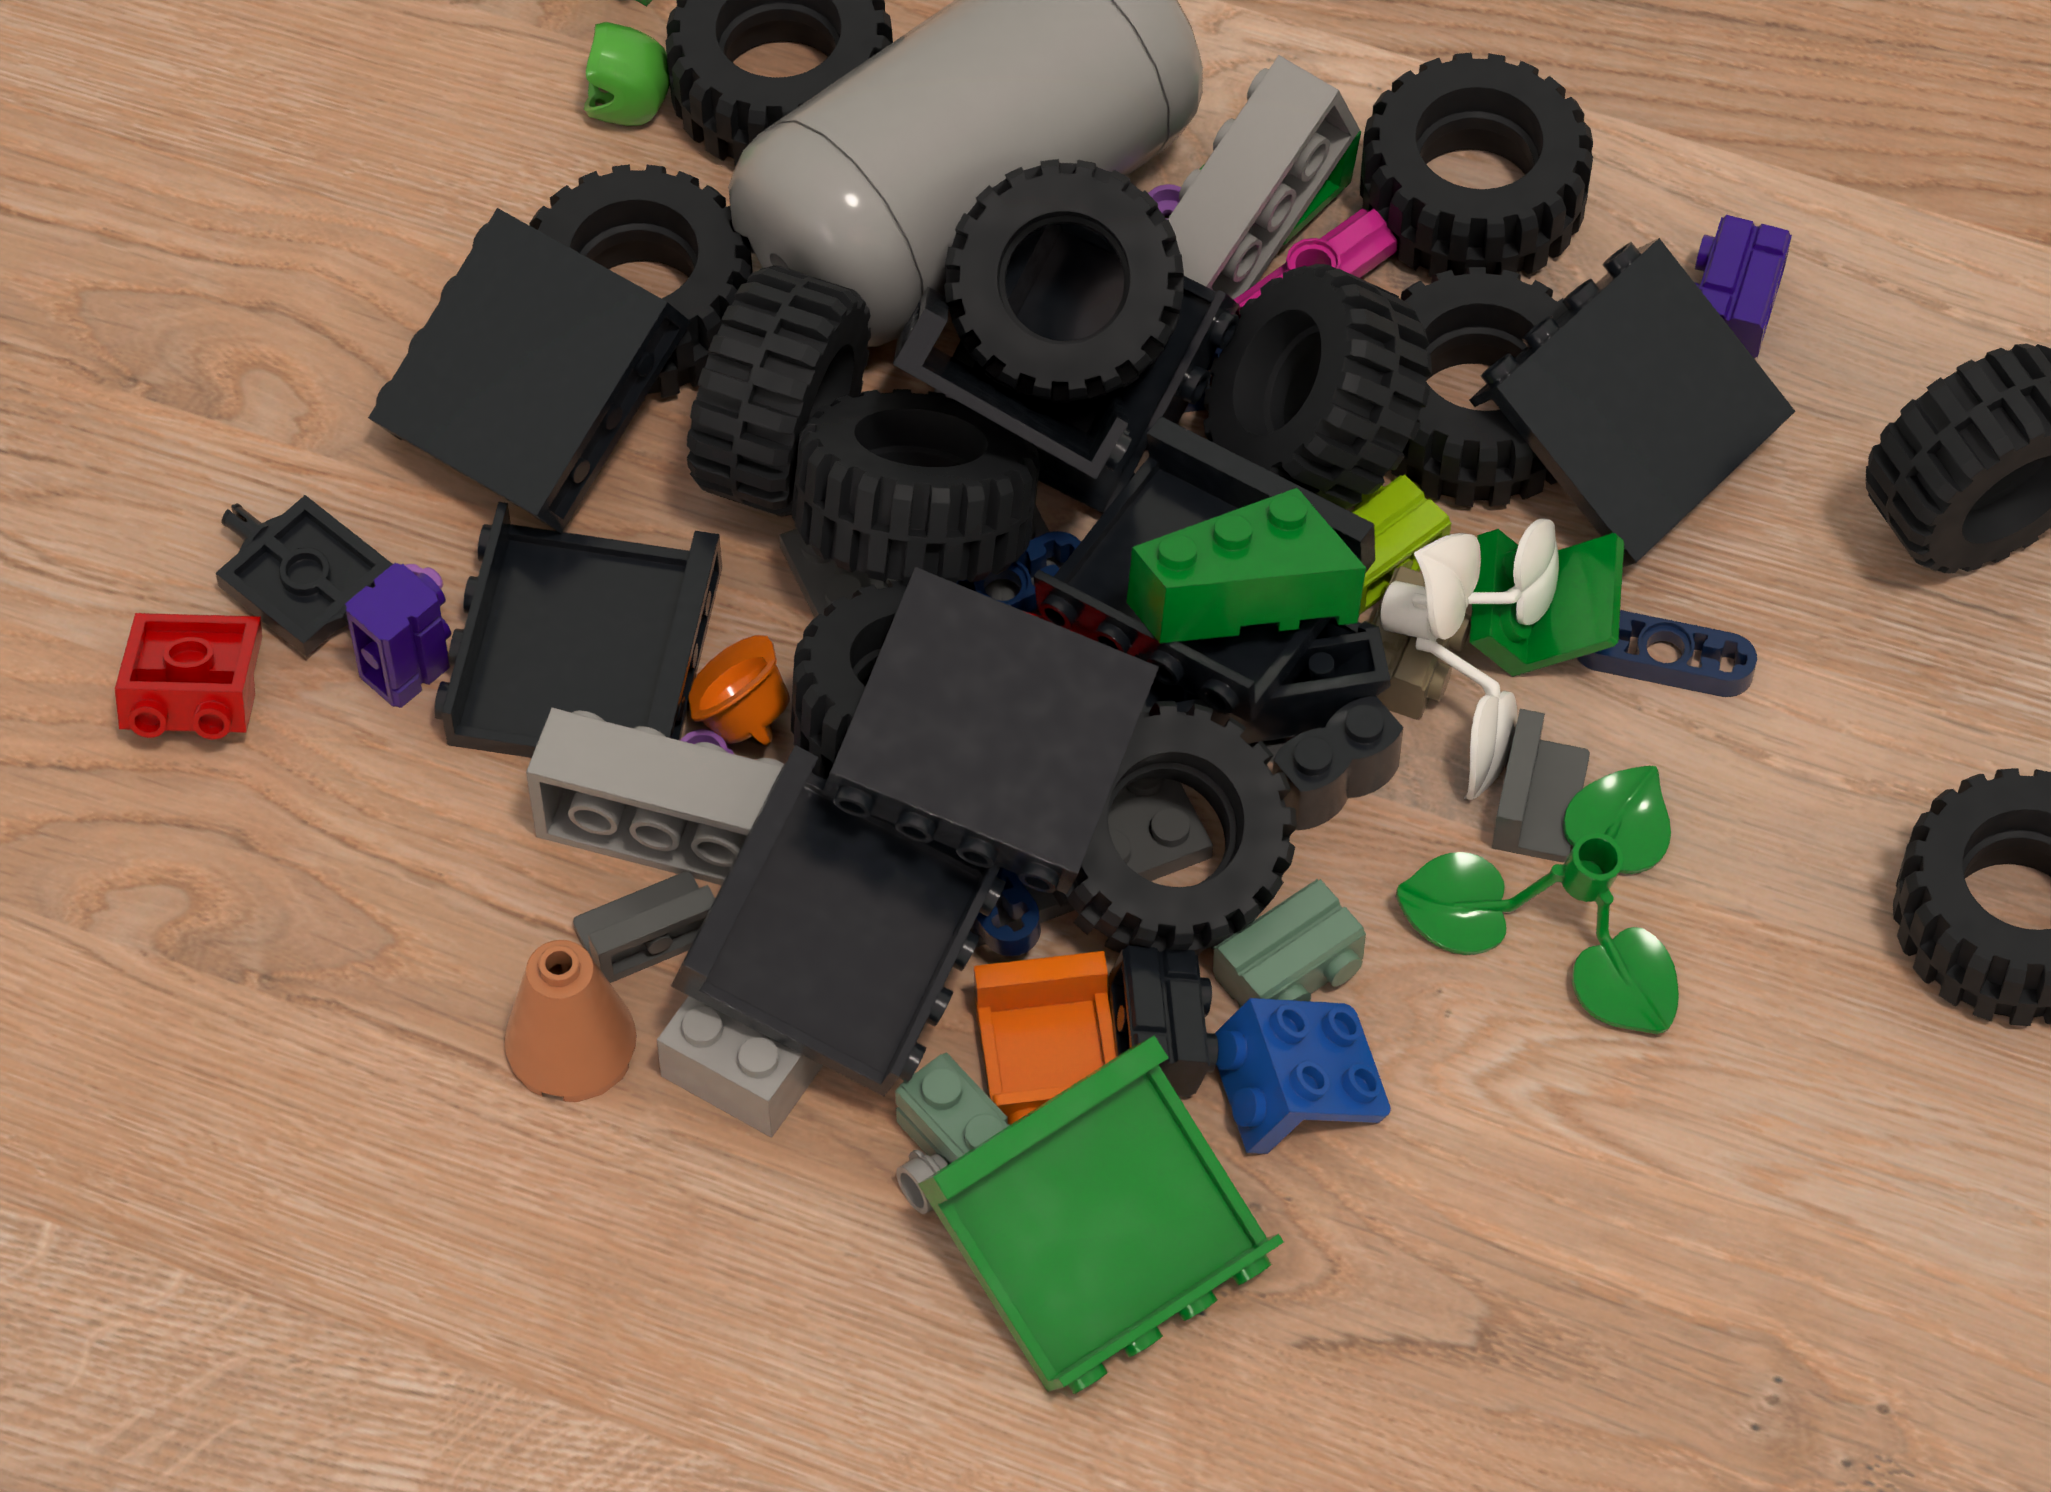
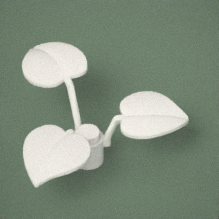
M1537 519L1525 530L1515 555L1513 570L1515 585L1505 592H1473L1480 574V544L1474 535L1455 533L1435 540L1414 553L1423 574L1425 587L1394 581L1387 588L1382 601L1380 618L1384 630L1417 637V650L1432 653L1478 683L1485 691V696L1479 700L1473 717L1470 742L1468 793L1464 799L1472 800L1480 796L1505 768L1509 760L1517 724L1516 699L1512 692H1500V685L1497 681L1438 644L1436 639H1448L1458 631L1464 620L1468 604H1513L1517 602L1516 616L1519 624L1532 625L1541 619L1553 600L1559 573V554L1555 537V524L1549 519Z

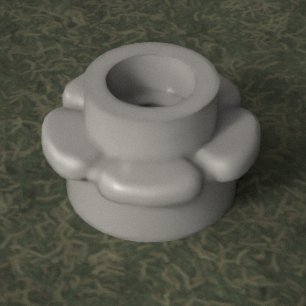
M914 1150L909 1154L910 1161L897 1168L896 1175L899 1186L908 1202L919 1213L926 1214L933 1210L918 1184L947 1166L948 1163L939 1154L929 1156L924 1155L920 1150Z

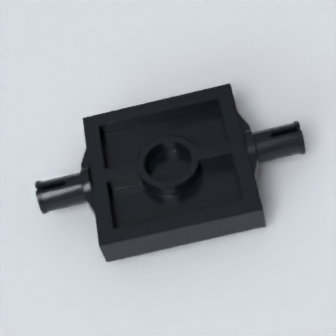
M304 495L284 514L263 523L238 503L231 506L232 512L227 509L223 514L221 523L243 539L244 543L238 554L215 574L218 586L253 615L261 616L263 623L307 657L336 630L349 625L345 603L364 587H375L374 579L393 564L313 500Z

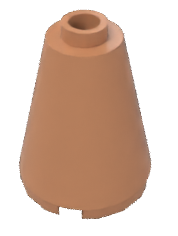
M569 940L547 942L538 947L531 954L527 962L507 1024L505 1049L513 1074L529 1091L542 1097L543 1092L550 1095L563 1096V1101L580 1102L604 1094L621 1081L629 1069V1062L636 1047L637 1037L633 1017L628 1007L585 948Z

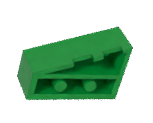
M1295 488L1132 547L1127 604L1159 643L1237 636L1240 633V626L1276 622L1279 631L1299 629L1300 620L1335 616L1338 625L1358 623L1366 567L1302 492Z

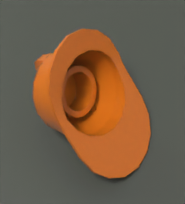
M751 636L725 648L697 674L689 692L691 718L694 722L702 721L728 744L739 743L752 736L765 746L770 744L773 733L771 723L785 711L790 702L789 692L776 665L777 658L774 644L767 636Z

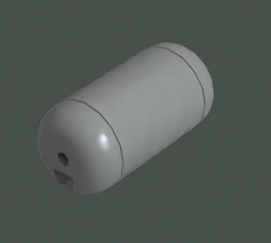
M955 0L775 122V124L759 133L743 150L728 186L733 230L748 237L751 253L756 254L762 266L761 269L773 265L782 266L855 290L866 302V307L870 310L871 317L868 322V328H871V339L868 342V347H878L899 338L927 287L946 296L944 284H946L945 262L948 247L952 246L956 235L955 228L964 213L968 214L977 202L976 197L989 185L993 188L1006 179L1005 174L1022 167L1023 170L1040 166V161L1059 159V163H1077V160L1094 162L1098 168L1109 172L1116 170L1128 176L1171 146L1196 115L1203 94V66L1192 26L1178 0Z

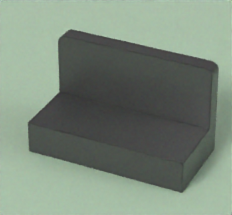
M1520 709L1497 811L1492 849L1564 863L1570 853L1571 844L1564 835L1563 818L1572 798L1584 787L1590 752L1586 748L1541 740L1545 713Z
M685 871L576 916L573 919L574 930L583 948L587 950L608 981L612 983L689 951L715 897L708 885L699 888L692 873Z

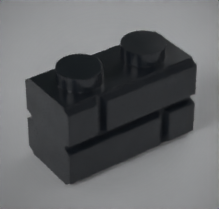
M1128 945L1121 950L1108 977L1116 1057L1134 1045L1155 1035L1169 1057L1159 1064L1160 1068L1178 1096L1190 1097L1196 1094L1206 1073H1212L1215 1070L1218 1059L1217 1036L1215 1033L1206 1032L1205 1017L1210 1011L1212 1001L1211 981L1209 978L1200 977L1198 955L1193 950H1169L1166 948L1164 951L1159 952L1155 947Z

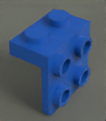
M1250 998L1215 1032L1218 1039V1059L1216 1065L1246 1153L1268 1154L1303 1120L1379 1123L1391 1111L1358 1014L1348 1004Z

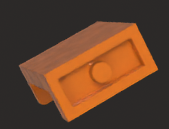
M1104 951L974 966V999L988 1096L1008 1117V1124L1016 1122L1116 1058L1114 1031L1107 993L1108 971Z

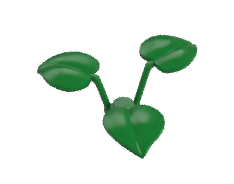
M1641 766L1617 771L1592 782L1580 790L1570 801L1563 818L1564 835L1573 846L1564 864L1553 865L1548 874L1510 899L1502 900L1505 884L1495 866L1483 857L1467 852L1440 855L1427 862L1412 877L1398 885L1396 889L1398 904L1406 919L1421 936L1446 951L1462 955H1476L1499 946L1504 940L1507 927L1502 912L1515 911L1556 882H1561L1564 889L1573 898L1584 902L1595 901L1597 904L1596 936L1600 945L1591 946L1583 950L1577 957L1572 971L1574 993L1582 1007L1595 1019L1618 1028L1660 1034L1668 1031L1672 1025L1678 1008L1679 991L1675 966L1665 946L1656 936L1643 928L1631 927L1624 929L1613 940L1609 933L1610 905L1614 900L1609 890L1618 874H1636L1653 868L1664 857L1670 844V819L1662 796L1659 772L1656 766Z

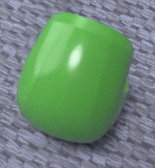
M610 22L595 24L593 42L586 66V78L589 81L584 110L588 117L624 126H640L649 122L662 106L670 86L667 52L664 47L653 37L634 28ZM599 88L608 91V93L601 92ZM595 103H601L603 105L596 106Z

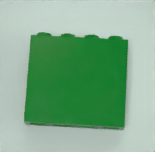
M1155 1035L1134 1045L918 1184L1047 1392L1064 1388L1068 1385L1073 1394L1098 1381L1108 1373L1102 1363L1103 1361L1124 1349L1128 1357H1132L1163 1337L1157 1327L1159 1324L1176 1313L1180 1315L1183 1321H1186L1204 1311L1218 1300L1212 1291L1214 1288L1233 1277L1237 1285H1241L1272 1265L1266 1254L1284 1243L1279 1234L1266 1237L1160 1068L1159 1064L1169 1057Z

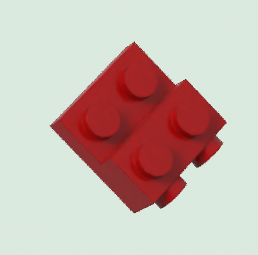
M135 613L115 685L119 729L132 730L137 735L146 738L157 737L164 731H195L201 737L211 740L223 738L229 732L246 733L255 699L254 670L262 641L261 616Z

